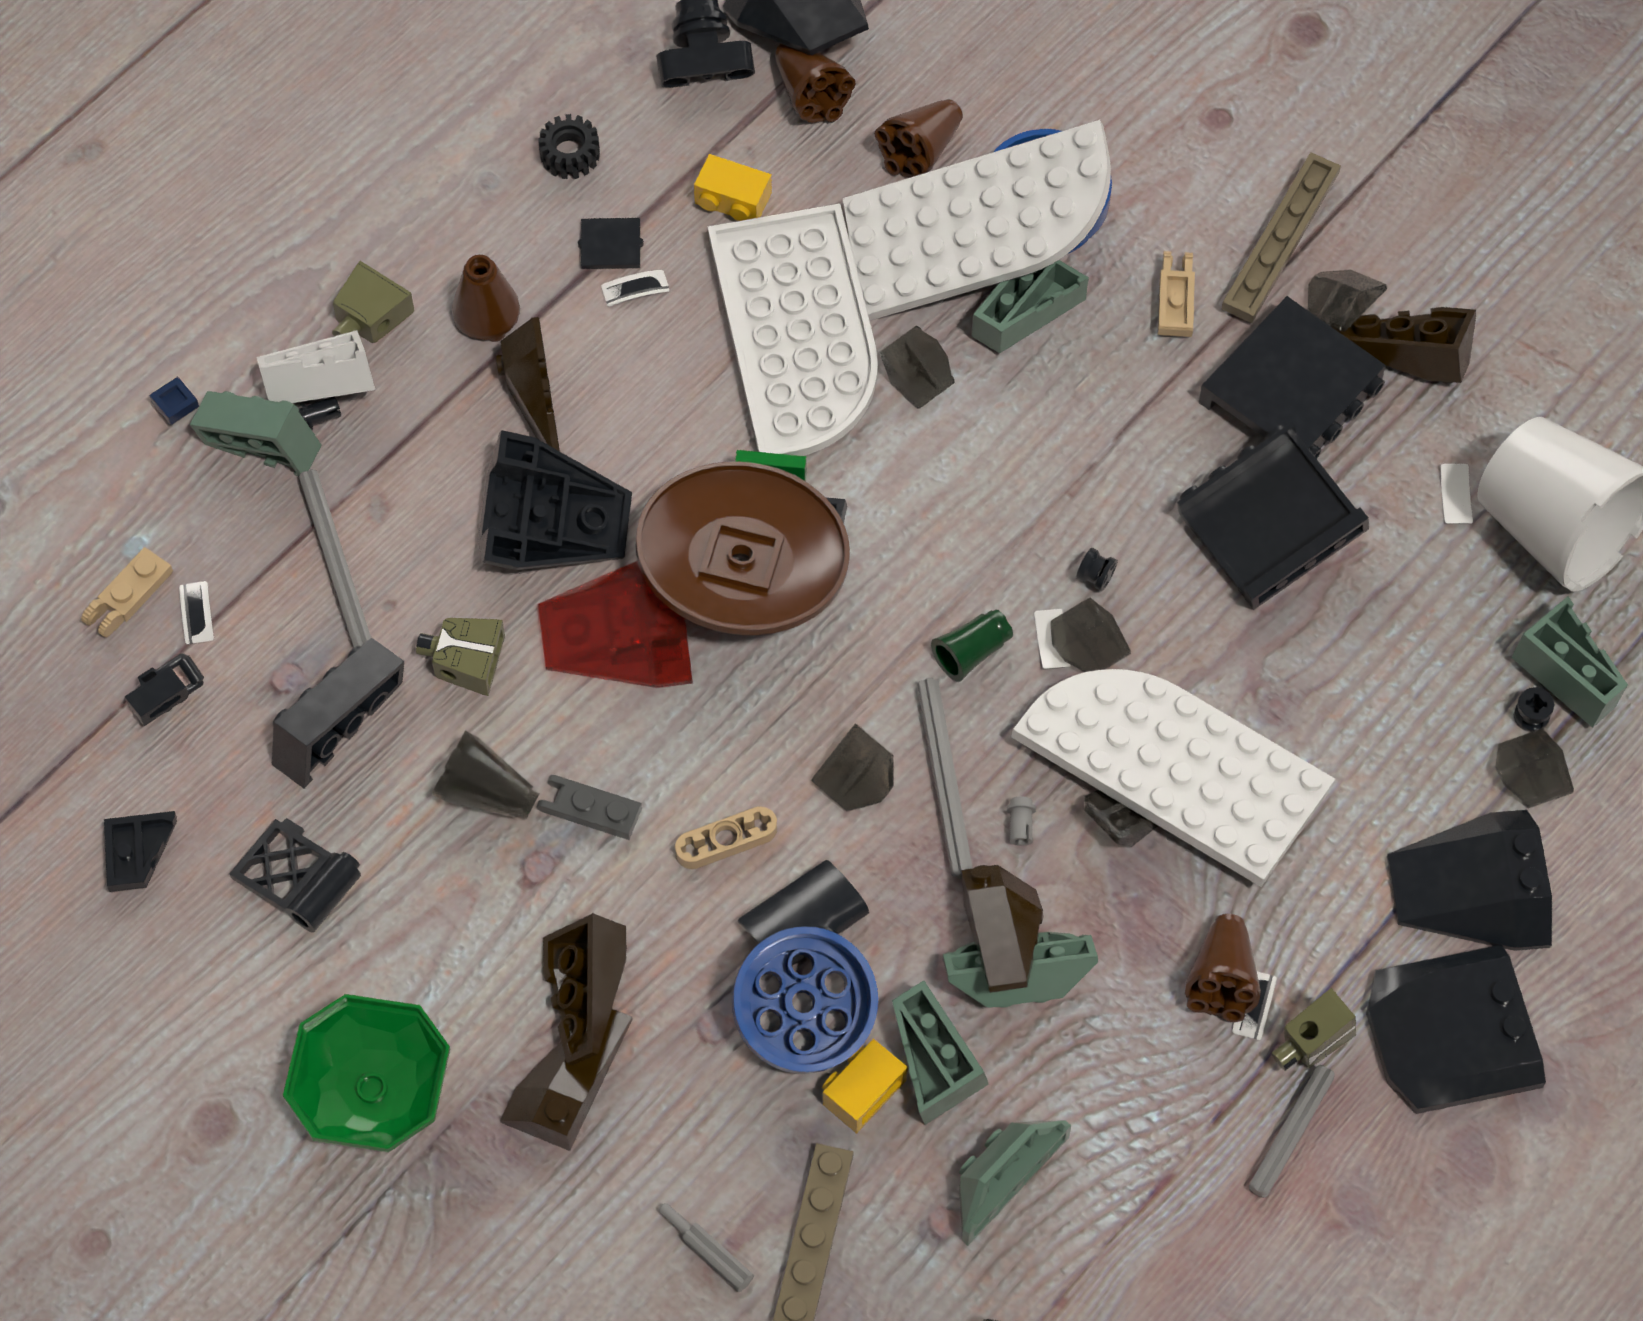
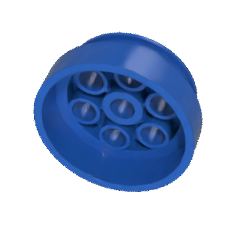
M817 927L785 929L760 942L742 963L736 975L732 991L734 1021L747 1047L765 1063L777 1069L798 1074L822 1072L850 1058L860 1049L870 1035L878 1011L876 979L864 955L844 937ZM797 955L808 957L812 964L810 973L806 975L796 973L792 968L793 957ZM835 973L843 978L844 989L841 993H832L827 990L825 978L828 974ZM765 974L774 975L780 984L778 992L774 994L763 992L759 985L760 977ZM796 993H806L810 996L812 1008L809 1012L801 1013L794 1008L792 999ZM837 1011L844 1016L845 1026L843 1030L832 1031L827 1027L825 1018L828 1012ZM773 1012L779 1017L780 1027L777 1031L767 1032L761 1027L760 1017L763 1013ZM804 1030L811 1034L813 1045L810 1050L801 1051L795 1047L793 1043L795 1032Z

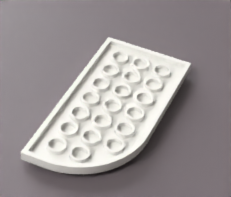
M1094 121L843 198L850 245L869 321L1033 273L1055 263L1073 250L1093 228L1102 212L1109 192L1111 165L1104 126L1101 121Z
M834 204L708 226V237L758 452L805 456L832 445L852 430L865 414L874 395L878 373L876 345L841 205Z
M1122 669L1095 670L1074 675L1060 681L1044 692L1031 705L1013 728L1011 735L1013 739L1262 887L1335 782V778L1184 689L1162 678L1138 671Z

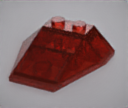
M638 561L538 603L546 670L654 688L693 684L685 618L666 606L651 590L642 575Z

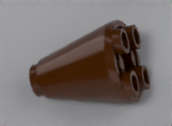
M780 44L776 49L775 58L796 113L802 120L811 123L823 122L825 120L834 122L838 120L843 114V108L851 97L852 90L855 88V79L844 66L819 52L814 55H808Z
M946 99L888 118L874 133L879 149L885 159L884 166L886 170L892 175L901 174L908 178L929 172L960 125L963 118L960 106L955 101Z
M479 254L468 259L464 265L452 304L455 327L471 338L498 342L518 322L520 314L518 296L497 265L488 256Z
M1222 914L1211 925L1186 981L1185 995L1187 1007L1193 1012H1205L1209 1015L1221 1016L1229 1022H1240L1244 1020L1246 1013L1251 1012L1258 1005L1261 989L1250 938L1244 920L1235 914Z

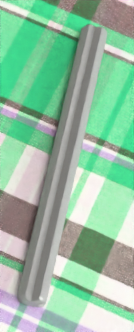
M314 469L304 471L299 475L300 482L353 647H361L371 638L318 472Z
M926 678L918 683L919 697L951 875L957 877V879H962L961 870L972 869V862L939 682L933 678Z

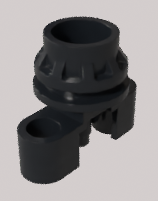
M680 0L676 3V17L672 22L674 32L672 37L673 43L682 48L665 50L656 55L660 85L662 87L690 86L689 77L702 76L703 79L709 80L713 77V74L724 73L725 81L748 78L755 74L750 42L732 41L721 43L729 38L730 29L727 26L726 15L719 9L718 0Z

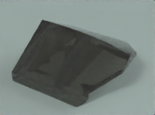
M1351 269L1320 272L1312 278L1308 285V311L1329 326L1345 332L1387 290V285Z
M914 326L879 352L891 385L917 409L923 407L955 383L954 377L951 375L947 354L937 339L923 332L918 326Z
M1091 597L1050 622L1052 646L1065 662L1083 672L1107 669L1131 654V650L1113 615Z
M855 723L811 781L846 811L878 804L884 800L894 786V755Z
M1543 728L1498 744L1495 768L1504 786L1522 800V804L1529 809L1574 792L1563 750Z
M1100 790L1084 797V811L1118 845L1131 848L1158 827L1157 824Z

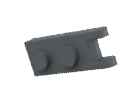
M557 775L549 776L547 783L559 789L554 803L539 800L537 805L539 811L630 840L642 811V803Z

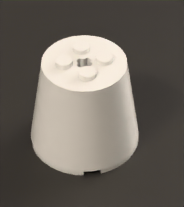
M1544 417L1528 420L1508 436L1489 461L1479 483L1477 492L1479 503L1562 586L1570 591L1583 590L1606 575L1623 557L1618 552L1632 535L1637 539L1643 530V466Z

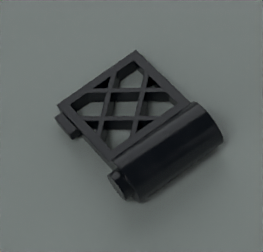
M288 818L283 822L275 819L229 875L240 885L288 914L298 925L307 931L315 932L361 877V873L358 870L360 864L353 856L346 852L341 854L330 853L302 835L305 832L304 829ZM279 833L289 839V849L270 852V843ZM312 853L319 857L312 867L298 870L297 856ZM291 857L292 871L272 875L271 861ZM265 863V877L250 879L244 875L252 865ZM293 880L294 888L284 900L274 894L273 884Z

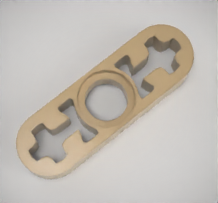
M760 806L686 832L676 841V859L684 868L697 869L768 843L777 833L776 815L769 808ZM760 819L763 824L767 823V830L760 831L758 827H755V820ZM742 824L744 825V831H747V838L743 839V832L740 826ZM723 830H730L736 834L737 839L733 844L724 846L716 841L717 834ZM706 837H710V845L713 851L708 850V844L706 845L705 843ZM692 844L695 849L698 848V855L692 857L689 852H686V846Z

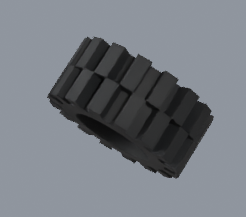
M565 114L566 120L561 121L560 116L554 117L555 124L553 125L548 121L545 124L546 130L541 129L540 138H538L541 163L543 162L544 168L547 171L551 169V175L555 177L561 172L562 179H568V174H573V179H577L581 171L584 176L589 174V167L594 170L597 166L596 160L599 161L600 158L597 129L595 127L592 128V122L588 119L583 123V117L579 115L576 116L575 120H572L571 114ZM565 141H576L582 144V148L573 153H563L557 150V146Z

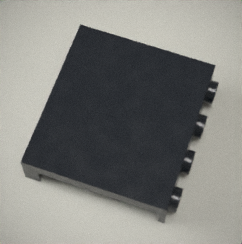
M1286 296L1202 384L1199 404L1210 410L1217 403L1264 438L1277 426L1283 425L1285 427L1293 422L1296 426L1297 435L1316 459H1318L1322 451L1321 447L1327 441L1333 443L1343 429L1342 425L1347 419L1354 420L1363 409V402L1369 396L1374 398L1381 391L1385 384L1382 378L1386 365Z
M1293 422L1285 427L1280 425L1267 434L1265 441L1256 447L1251 445L1245 448L1237 456L1238 460L1228 467L1223 465L1215 469L1209 475L1208 481L1199 487L1192 486L1181 494L1180 500L1177 502L1180 516L1253 610L1369 530V517L1361 507L1358 509L1354 507L1297 435L1296 426Z

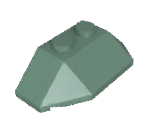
M1039 933L1038 943L1035 945L1033 952V965L1028 986L1026 988L992 993L989 992L975 942L964 945L954 952L943 954V962L948 981L987 1008H1004L1014 1004L1043 1003L1063 998L1098 963V955L1091 935L1082 934L1078 937L1070 933Z
M1066 1120L1011 1122L1004 1131L999 1128L988 1138L985 1143L987 1149L978 1158L973 1155L964 1163L959 1171L961 1174L959 1197L962 1241L967 1246L1069 1139L1071 1124Z

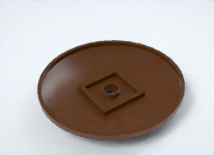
M751 462L711 463L687 470L662 485L649 499L640 515L636 531L635 547L639 568L656 596L666 606L685 619L702 627L729 634H772L797 627L811 620L827 608L838 595L845 581L850 560V546L846 528L841 517L825 496L809 483L791 473L768 465ZM741 553L747 555L750 559L738 561L733 558V555Z

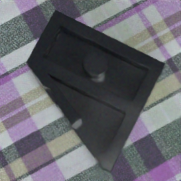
M175 811L104 819L106 878L109 892L147 888L177 824Z

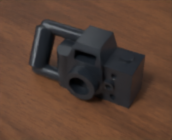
M180 653L158 669L152 667L139 675L138 679L141 686L126 695L125 699L132 712L143 726H146L162 714L169 712L177 704L184 702L189 694L203 686L204 676L190 655ZM178 665L190 681V684L187 686L183 684L172 670Z

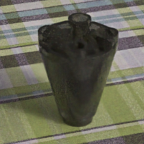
M466 730L456 749L453 750L444 767L443 775H441L432 791L433 796L446 802L517 818L519 815L524 819H527L540 793L532 790V784L484 741Z

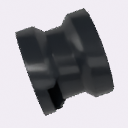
M1090 548L1079 566L1076 579L1082 582L1089 581L1094 584L1097 590L1102 592L1110 582L1118 560L1112 557L1105 558L1100 555L1098 550Z
M1538 687L1524 690L1519 696L1513 714L1517 725L1528 732H1538L1548 725L1554 710L1553 697L1549 692Z

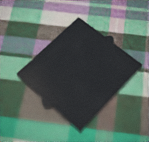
M640 218L581 219V239L578 240V247L581 249V269L640 268V248L644 246V241L640 238Z

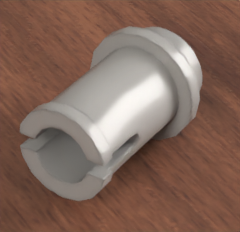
M1014 797L1007 806V812L1010 813L1009 843H1016L1017 846L1030 845L1033 843L1032 814L1036 812V806L1032 804L1031 798Z

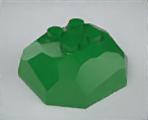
M344 994L299 1024L283 1098L313 1141L389 1153L435 1121L450 1054V1046L420 1005Z

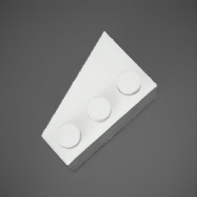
M357 330L256 357L269 401L280 402L284 400L294 404L296 402L375 390L366 353Z

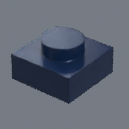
M179 377L174 378L149 395L152 404L170 425L199 407L198 400Z

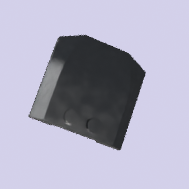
M1502 945L1375 971L1366 1015L1386 1082L1395 1092L1399 1091L1411 1104L1410 1109L1415 1114L1544 1087L1546 1079L1543 1058L1510 956Z

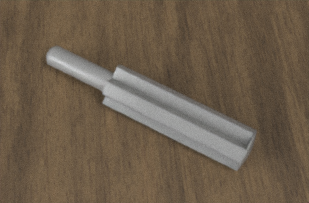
M667 1203L661 1205L659 1212L684 1234L682 1237L683 1241L738 1292H741L750 1284L754 1274L744 1267L700 1225L695 1223L691 1226Z

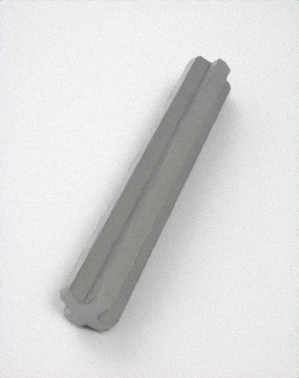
M1318 1065L1315 1068L1250 1182L1249 1190L1262 1198H1266L1334 1080L1335 1073L1324 1065Z

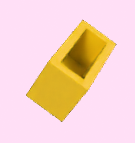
M712 154L708 155L694 183L695 204L700 205L707 211H718L730 215L737 221L761 217L772 194V174Z
M874 1038L866 1047L862 1045L856 1053L848 1058L847 1062L849 1065L841 1073L835 1071L831 1074L822 1087L824 1090L823 1106L856 1134L907 1081L908 1067Z

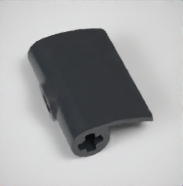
M825 860L740 917L738 923L759 944L779 931L794 927H817L839 935V933H842L867 916L869 909L862 896L848 879L830 861ZM797 955L793 957L792 966L801 961L802 959H804L806 956Z

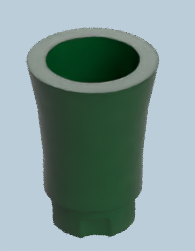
M997 609L991 610L986 614H980L963 626L931 641L932 653L938 665L948 677L956 682H960L988 656L1002 648L1004 643L1013 637V629L1001 611Z

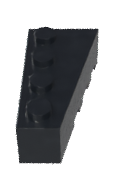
M370 638L361 647L356 646L349 653L347 659L338 667L330 668L322 681L314 688H307L293 706L288 710L283 709L277 714L273 721L272 766L305 789L313 780L310 772L319 763L326 766L334 757L333 751L343 737L350 740L357 733L358 728L363 722L364 714L368 713L372 716L402 684L404 660L373 638Z

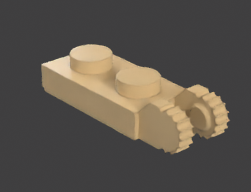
M1163 251L1159 282L1158 335L1192 337L1195 272H1192L1193 253L1185 252L1182 259L1183 271L1171 270L1173 263L1171 251Z
M144 547L102 591L98 599L93 600L86 610L83 611L81 621L91 626L107 610H110L111 612L98 626V633L103 637L110 636L124 621L127 622L172 574V566Z

